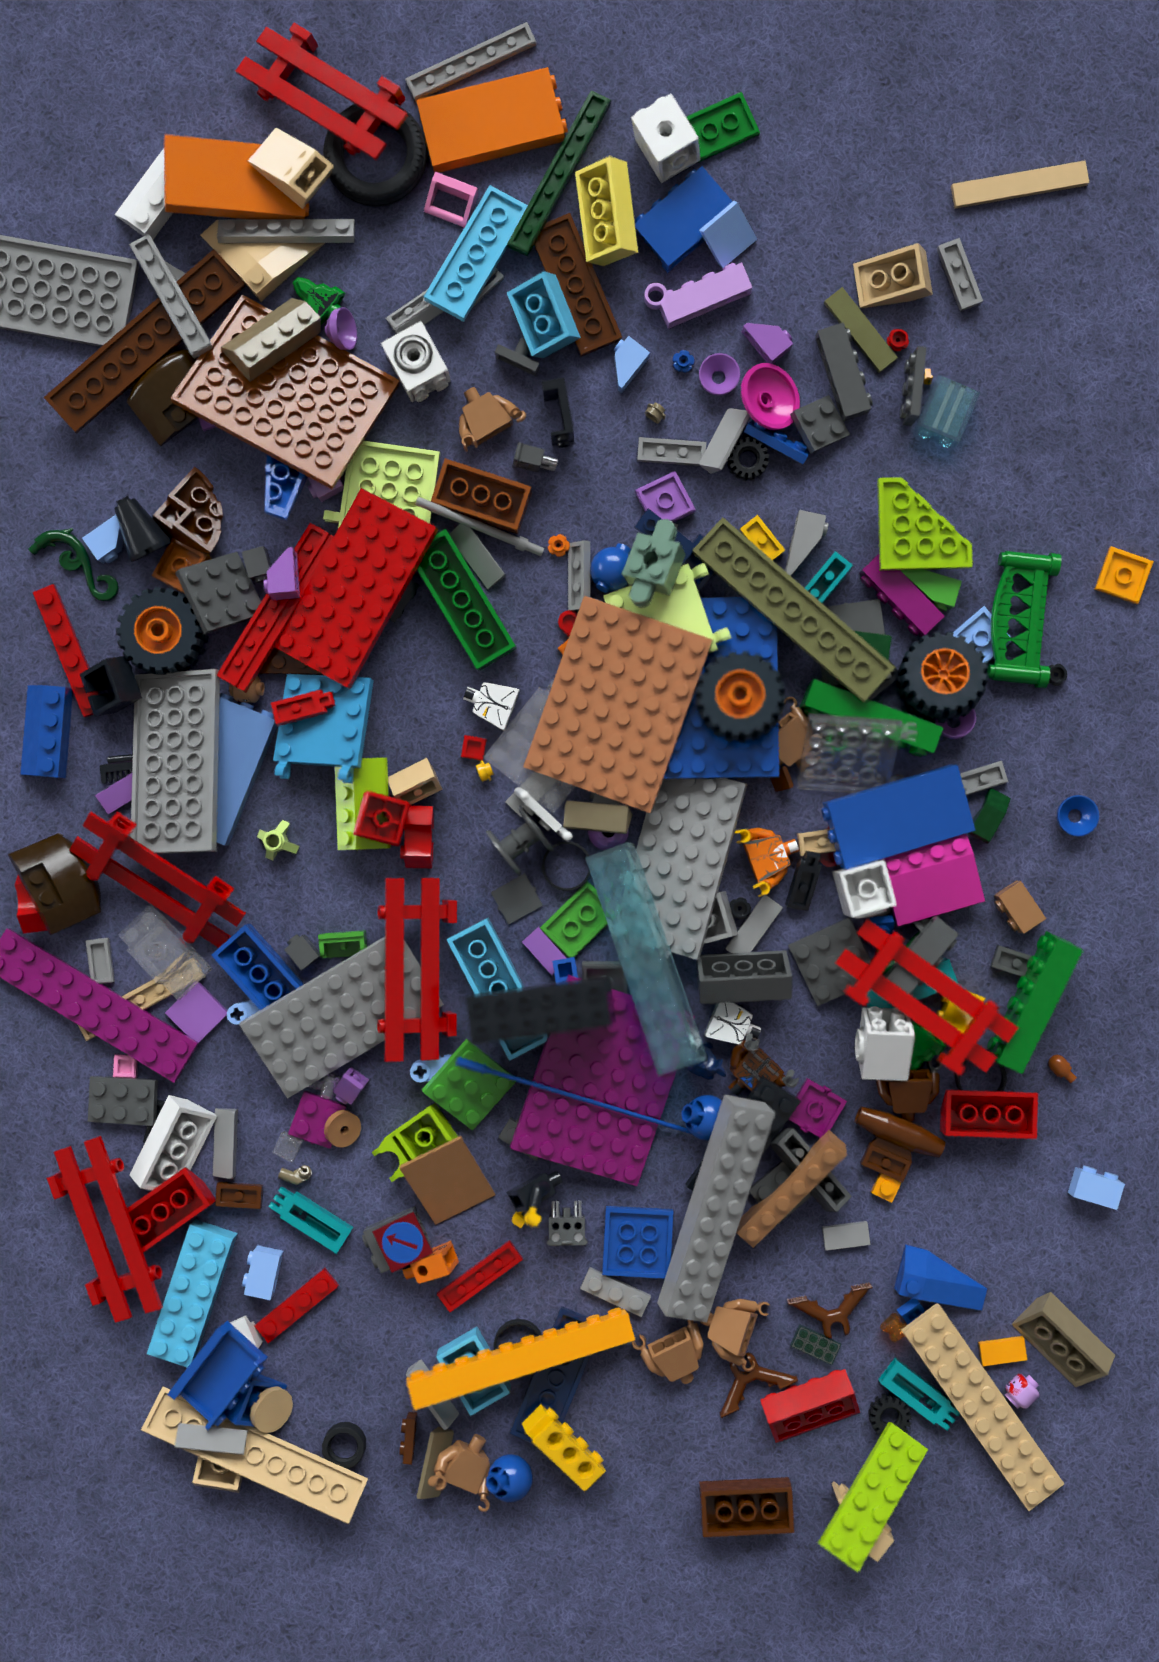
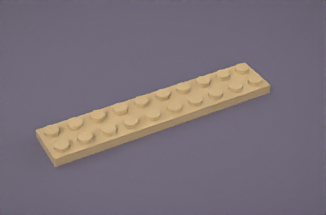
M938 1303L901 1329L1028 1511L1032 1510L1064 1485L1057 1472Z
M162 1387L141 1431L175 1446L179 1423L206 1426L209 1421L181 1395L173 1400L168 1395L170 1389ZM227 1418L219 1427L248 1430L244 1455L183 1449L349 1524L368 1481V1478L268 1433L261 1432L255 1427L235 1425Z

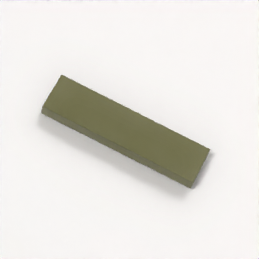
M843 287L824 301V304L839 323L844 322L845 328H849L852 340L878 373L897 360L896 354Z

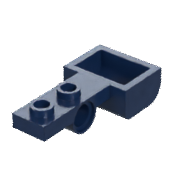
M648 508L634 528L642 534L652 536L657 522L662 520V518ZM677 531L674 542L680 543L686 554L682 566L689 564L690 568L693 569L698 565L704 564L692 553V550L704 538L701 534L697 535L694 541L691 542ZM708 566L709 575L695 580L698 592L714 573Z

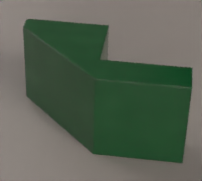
M990 788L985 796L982 808L973 818L975 831L968 834L988 844L1003 820L1011 798Z

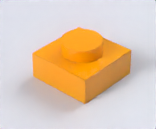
M879 1173L871 1193L892 1203L902 1182Z

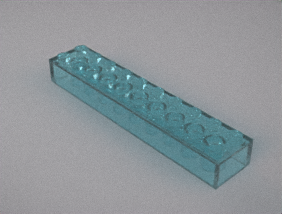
M626 842L586 857L658 1075L660 1076L707 1060L634 843Z

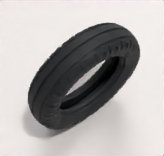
M353 104L343 110L340 115L356 124L366 110ZM396 104L394 105L408 114L400 128L396 130L383 121L380 125L388 126L401 135L407 146V155L401 170L387 181L369 183L355 177L345 165L344 145L346 142L332 132L327 131L323 156L334 165L329 178L345 197L358 204L381 207L399 202L417 187L423 177L427 164V145L424 134L417 121L406 110Z

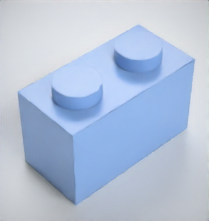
M1083 1165V1169L1075 1167L1068 1193L1075 1198L1117 1210L1125 1185L1118 1180L1119 1176L1109 1172L1101 1175L1096 1173L1097 1169Z
M258 1245L253 1251H250L247 1259V1265H250L249 1273H245L242 1287H245L244 1295L266 1300L272 1299L284 1251Z

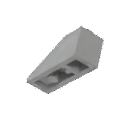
M799 510L797 513L785 572L790 576L822 536H826L828 523L825 522L826 515Z

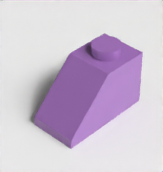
M746 323L743 326L742 333L767 363L774 364L792 348L791 335L786 330L782 331L779 326Z
M288 547L267 571L264 589L273 600L300 598L298 557L293 547Z
M350 1067L333 1091L336 1094L335 1097L343 1104L349 1103L352 1105L369 1079Z

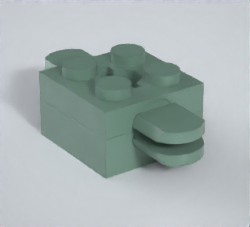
M662 519L657 522L652 536L637 533L623 569V577L628 585L632 586L629 597L638 607L649 606L654 592L670 595L686 554L681 544L674 542L677 529L674 523L668 519Z

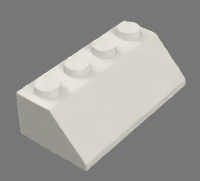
M164 149L115 213V216L142 236L150 234L152 239L156 237L173 214L165 212Z
M168 1095L130 1173L131 1178L140 1188L153 1190L183 1168L187 1167L191 1170L217 1115L187 1099Z

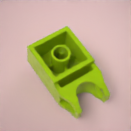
M433 1103L387 1135L372 1154L376 1156L379 1153L391 1151L398 1156L400 1166L427 1153L429 1150H433L457 1138L458 1135L437 1104ZM426 1132L430 1134L428 1139L424 1138ZM399 1167L394 1175L389 1178L391 1182L399 1177H404Z

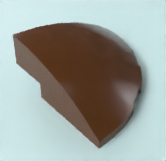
M194 466L168 495L167 500L153 514L152 518L170 537L198 551L210 554L221 535L223 511L221 502L217 501L215 494L212 492L214 490L213 485Z

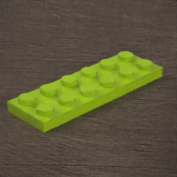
M888 1422L818 1544L853 1570L859 1572L928 1449L896 1425Z

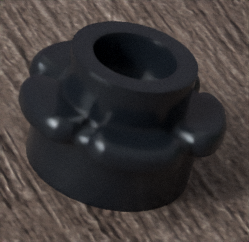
M1061 664L1049 666V683H1052L1054 686L1061 685L1067 679L1065 667Z
M738 897L730 902L733 918L745 919L751 911L750 903H747V900L743 897Z

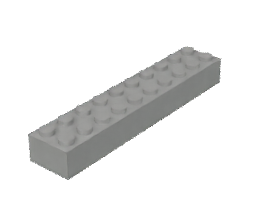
M730 1095L723 1096L657 1302L667 1317L707 1322L775 1115V1112L765 1102Z

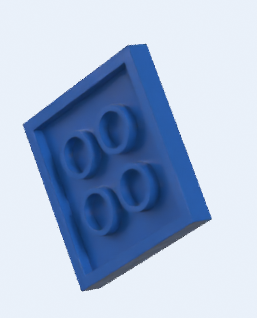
M606 1206L602 1275L665 1279L671 1261L673 1209Z

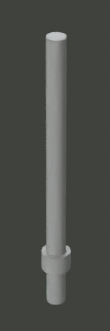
M419 496L416 500V506L515 546V549L524 552L526 550L538 556H541L544 551L543 547L528 542V539L522 536L518 538Z

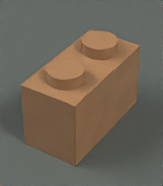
M1016 880L994 895L997 900L994 902L1001 913H1006L1009 918L1007 923L1014 932L1018 931V933L1024 934L1046 919L1022 881Z

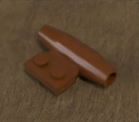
M861 1106L855 1116L854 1123L876 1136L874 1140L869 1142L861 1159V1165L901 1182L904 1181L911 1166V1152L939 1158L944 1151V1140L922 1126L891 1113Z

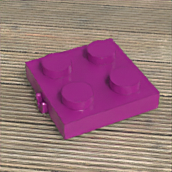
M806 1078L796 1095L801 1102L788 1120L799 1125L800 1129L808 1133L809 1131L821 1138L828 1130H831L847 1101L831 1092L832 1089L825 1085L821 1086Z
M304 1090L288 1134L301 1138L305 1142L308 1141L311 1144L315 1143L331 1149L332 1143L326 1139L324 1134L325 1123L333 1113L345 1110L347 1105L333 1101L324 1094L319 1096Z

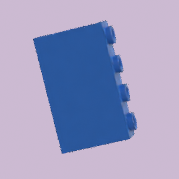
M701 166L697 171L695 169L690 171L682 184H675L668 191V196L663 200L661 198L656 200L648 213H642L634 220L636 235L638 234L662 261V267L668 273L705 241L699 230L733 201L704 167Z
M226 1321L213 1333L169 1391L168 1395L173 1400L181 1395L209 1421L205 1426L207 1430L211 1429L214 1425L219 1427L227 1417L225 1412L227 1410L231 1411L239 1402L238 1395L240 1393L243 1395L252 1385L250 1382L252 1377H258L265 1367L262 1364L268 1357L229 1321Z

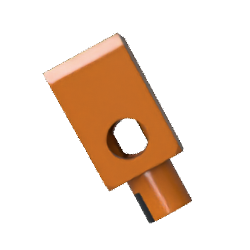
M449 1241L433 1247L432 1254L403 1267L404 1277L407 1280L415 1277L417 1283L420 1284L449 1275L459 1262L452 1242Z

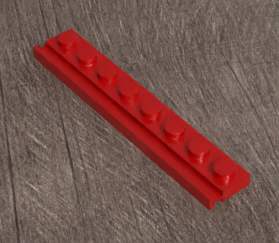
M309 523L294 548L298 557L300 598L273 600L266 593L217 673L220 679L247 693L250 685L274 649L334 536Z

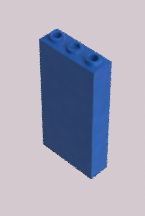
M955 764L946 765L823 802L824 808L821 809L825 822L828 821L830 828L827 831L828 838L831 844L834 843L836 852L833 853L835 862L843 869H850L975 831L958 765Z

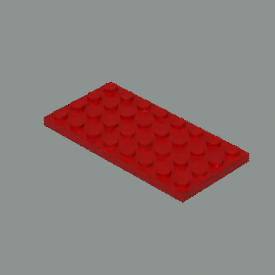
M361 488L274 647L351 689L439 529Z

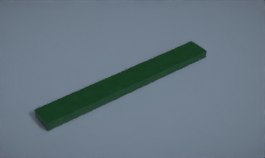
M592 90L590 91L507 243L508 248L528 257L610 107L611 99Z

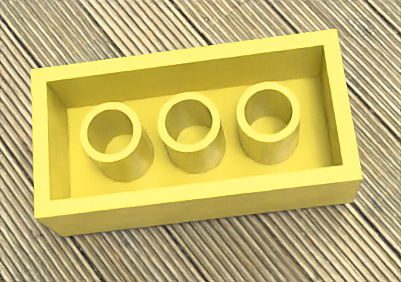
M609 156L576 171L575 176L586 262L606 266L638 253L627 162Z

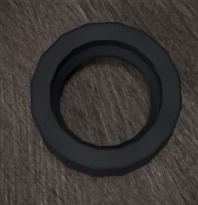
M340 1422L333 1425L327 1431L322 1443L324 1458L346 1469L356 1466L362 1459L366 1448V1437L363 1430L351 1422ZM347 1433L356 1439L357 1450L353 1456L341 1458L333 1453L331 1442L337 1434Z

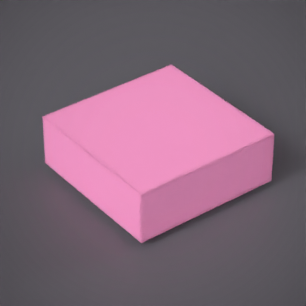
M115 1054L113 1077L137 1078L138 1061L129 1055Z

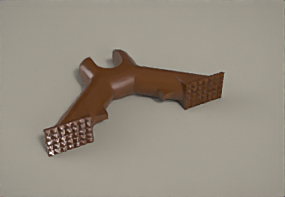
M869 1282L862 1283V1285H851V1291L848 1294H843L844 1300L839 1307L831 1310H826L819 1306L817 1300H808L806 1295L804 1297L799 1296L798 1298L793 1297L790 1300L787 1299V1303L822 1322L824 1335L832 1339L830 1327L834 1322H841L844 1335L849 1334V1315L869 1289L873 1287Z
M747 1352L746 1356L751 1364L750 1367L752 1366V1361H755V1368L749 1372L741 1371L737 1365L730 1362L729 1366L735 1380L720 1412L721 1418L737 1410L739 1411V1402L745 1399L743 1393L747 1384L759 1380L768 1383L769 1387L777 1385L782 1390V1388L798 1382L797 1376L760 1367L754 1355Z

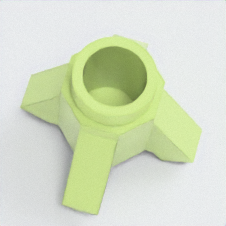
M282 820L275 830L269 832L259 830L257 837L263 841L266 849V858L273 861L277 852L282 850L297 853L299 846L289 842L286 836L290 823Z

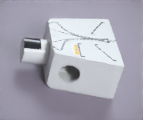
M483 682L480 691L467 687L463 699L475 704L472 711L474 714L505 731L520 690Z
M724 1002L716 1003L704 1035L709 1038L739 1044L743 1041L744 1036H747L749 1033L753 1035L752 1039L757 1040L761 1028L750 1023L753 1017L750 1012L736 1003Z

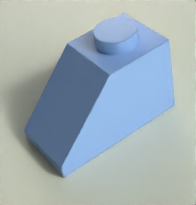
M630 336L625 341L620 340L614 348L617 386L620 393L626 389L650 357V352Z
M116 515L82 538L95 558L103 564L105 562L111 563L118 558L117 554L122 551L124 541Z

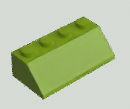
M362 758L361 768H354L352 783H343V780H338V773L341 767H335L338 850L391 848L389 844L353 834L364 792L371 791L389 796L387 758ZM383 812L381 815L376 816L380 825L382 822L387 821Z

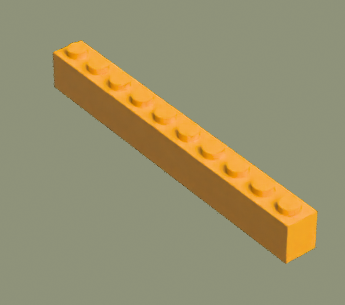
M614 1308L609 1310L607 1315L601 1317L599 1315H592L587 1317L585 1322H570L564 1325L565 1328L556 1330V1328L543 1331V1335L534 1337V1335L521 1338V1342L515 1344L506 1342L499 1345V1349L492 1351L484 1349L477 1352L476 1356L470 1358L468 1356H461L456 1358L454 1363L448 1365L446 1363H439L434 1365L432 1370L426 1372L423 1370L410 1373V1377H406L414 1410L634 1341L635 1337L629 1315L625 1309Z

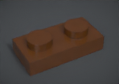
M218 1182L215 1206L261 1209L263 1185Z
M408 1412L407 1418L402 1419L401 1433H405V1441L400 1443L399 1455L403 1456V1464L412 1465L417 1412Z

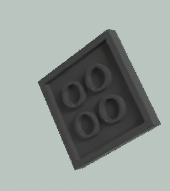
M238 552L187 566L175 572L204 635L250 620L261 603Z
M851 917L845 918L788 945L817 1006L844 995L843 990L849 984L853 987L857 981L856 978L835 964L845 948L868 965L871 962V958L860 936L856 934L857 930Z

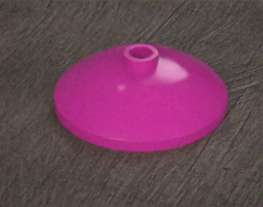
M770 363L757 364L745 374L741 385V396L745 409L751 418L760 426L770 430H781L792 424L794 421L790 414L800 408V398L797 387L789 374L779 366Z

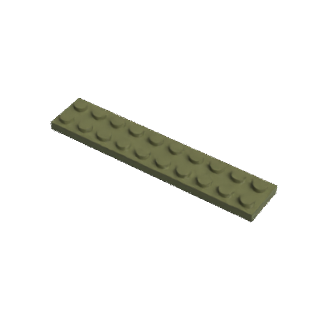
M723 517L692 550V553L698 559L705 563L706 566L863 703L895 669L889 661Z

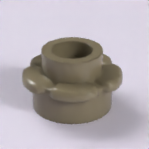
M655 402L654 404L649 403L647 405L645 415L653 422L658 424L662 419L666 418L664 414L665 409L660 404Z

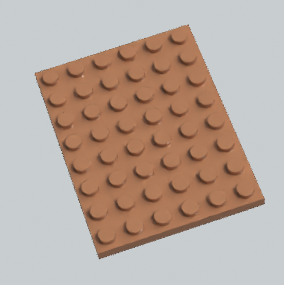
M584 596L523 767L651 813L713 639Z

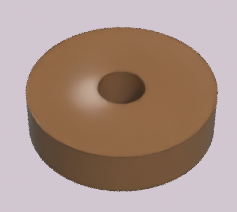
M339 1110L333 1113L327 1119L324 1127L326 1139L336 1147L351 1145L357 1140L361 1131L359 1118L348 1110Z

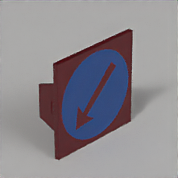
M414 1212L372 1231L392 1273L433 1253Z

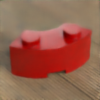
M409 806L404 825V846L401 845L400 859H404L405 868L432 869L434 843L432 842V829H434L433 806Z
M18 875L15 881L18 899L16 916L23 934L48 931Z

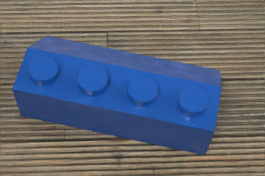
M28 685L20 775L66 778L73 690L71 688Z
M251 924L244 925L211 955L259 1010L304 985Z

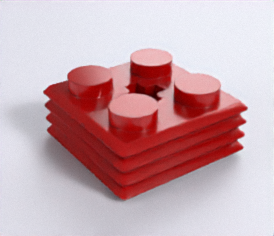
M365 791L353 834L392 846H399L410 802ZM383 812L387 821L382 822L380 825L376 816L381 815Z

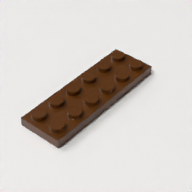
M568 213L546 222L534 247L545 272L555 274L581 337L574 341L580 356H585L622 340L621 332L592 263L586 262L585 247L571 214Z

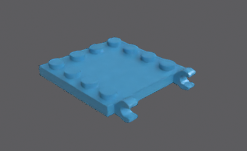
M287 674L283 699L322 690L323 693H333L335 706L328 708V712L325 714L278 726L273 761L278 763L275 768V776H280V779H289L291 764L341 767L338 773V780H343V783H352L354 768H361L374 680L366 677H357L351 689L324 675Z

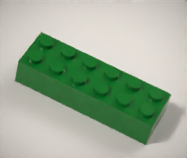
M444 529L436 534L417 570L479 672L513 652L517 647L447 530Z
M815 679L808 683L800 708L804 710V714L813 718H816V716L824 717V722L837 726V724L846 725L845 730L856 734L858 732L867 733V738L878 742L886 740L888 741V746L899 750L901 748L910 749L909 754L917 757L935 752L944 728L869 699L863 703L853 693Z
M1048 931L1039 938L1037 942L1038 949L1035 955L1029 958L1026 974L1020 977L1017 983L1018 990L1015 996L1009 999L1007 1004L1008 1010L1005 1016H1003L1019 1028L1009 1042L995 1035V1037L990 1038L987 1045L988 1051L997 1057L995 1060L997 1063L1023 1074L1083 952L1081 948L1072 942Z

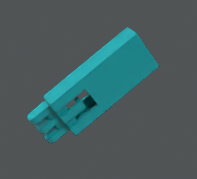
M280 1187L278 1192L285 1197L283 1198L276 1194L273 1199L280 1205L271 1202L269 1208L280 1214L281 1219L337 1254L353 1227L301 1193L296 1192L293 1194L286 1188ZM296 1210L300 1215L303 1211L309 1214L305 1221L292 1214V1211Z
M896 1357L878 1379L880 1384L933 1424H939L947 1431L950 1429V1426L944 1420L947 1419L952 1424L956 1421L950 1415V1412H953L958 1417L960 1415L947 1396ZM924 1393L929 1396L926 1403L932 1406L931 1410L919 1402L920 1398L924 1397Z

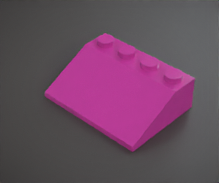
M967 833L879 859L885 860L897 905L892 906L891 910L897 927L985 902L974 853Z

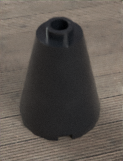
M126 496L116 501L118 506L114 509L131 562L137 561L171 543L167 534L135 498L130 499L129 496Z

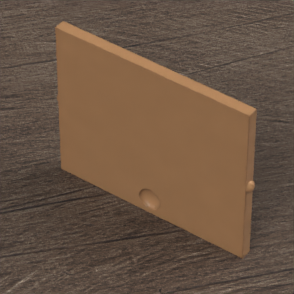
M461 1136L399 1166L435 1225L495 1196L493 1188Z

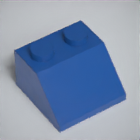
M261 1374L256 1378L252 1377L250 1380L252 1385L243 1395L241 1393L238 1395L239 1402L231 1411L227 1410L225 1412L226 1418L235 1425L255 1427L251 1423L250 1412L253 1403H256L259 1399L260 1393L269 1387L275 1386L286 1390L287 1385Z

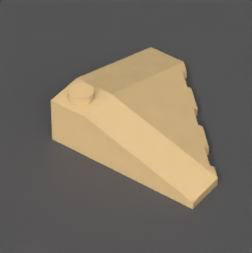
M218 220L201 234V237L212 249L218 252L261 302L325 244L218 243Z

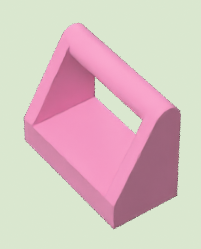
M435 172L424 212L465 228L479 196L478 188ZM441 190L467 200L468 203L464 217L433 206L437 191Z

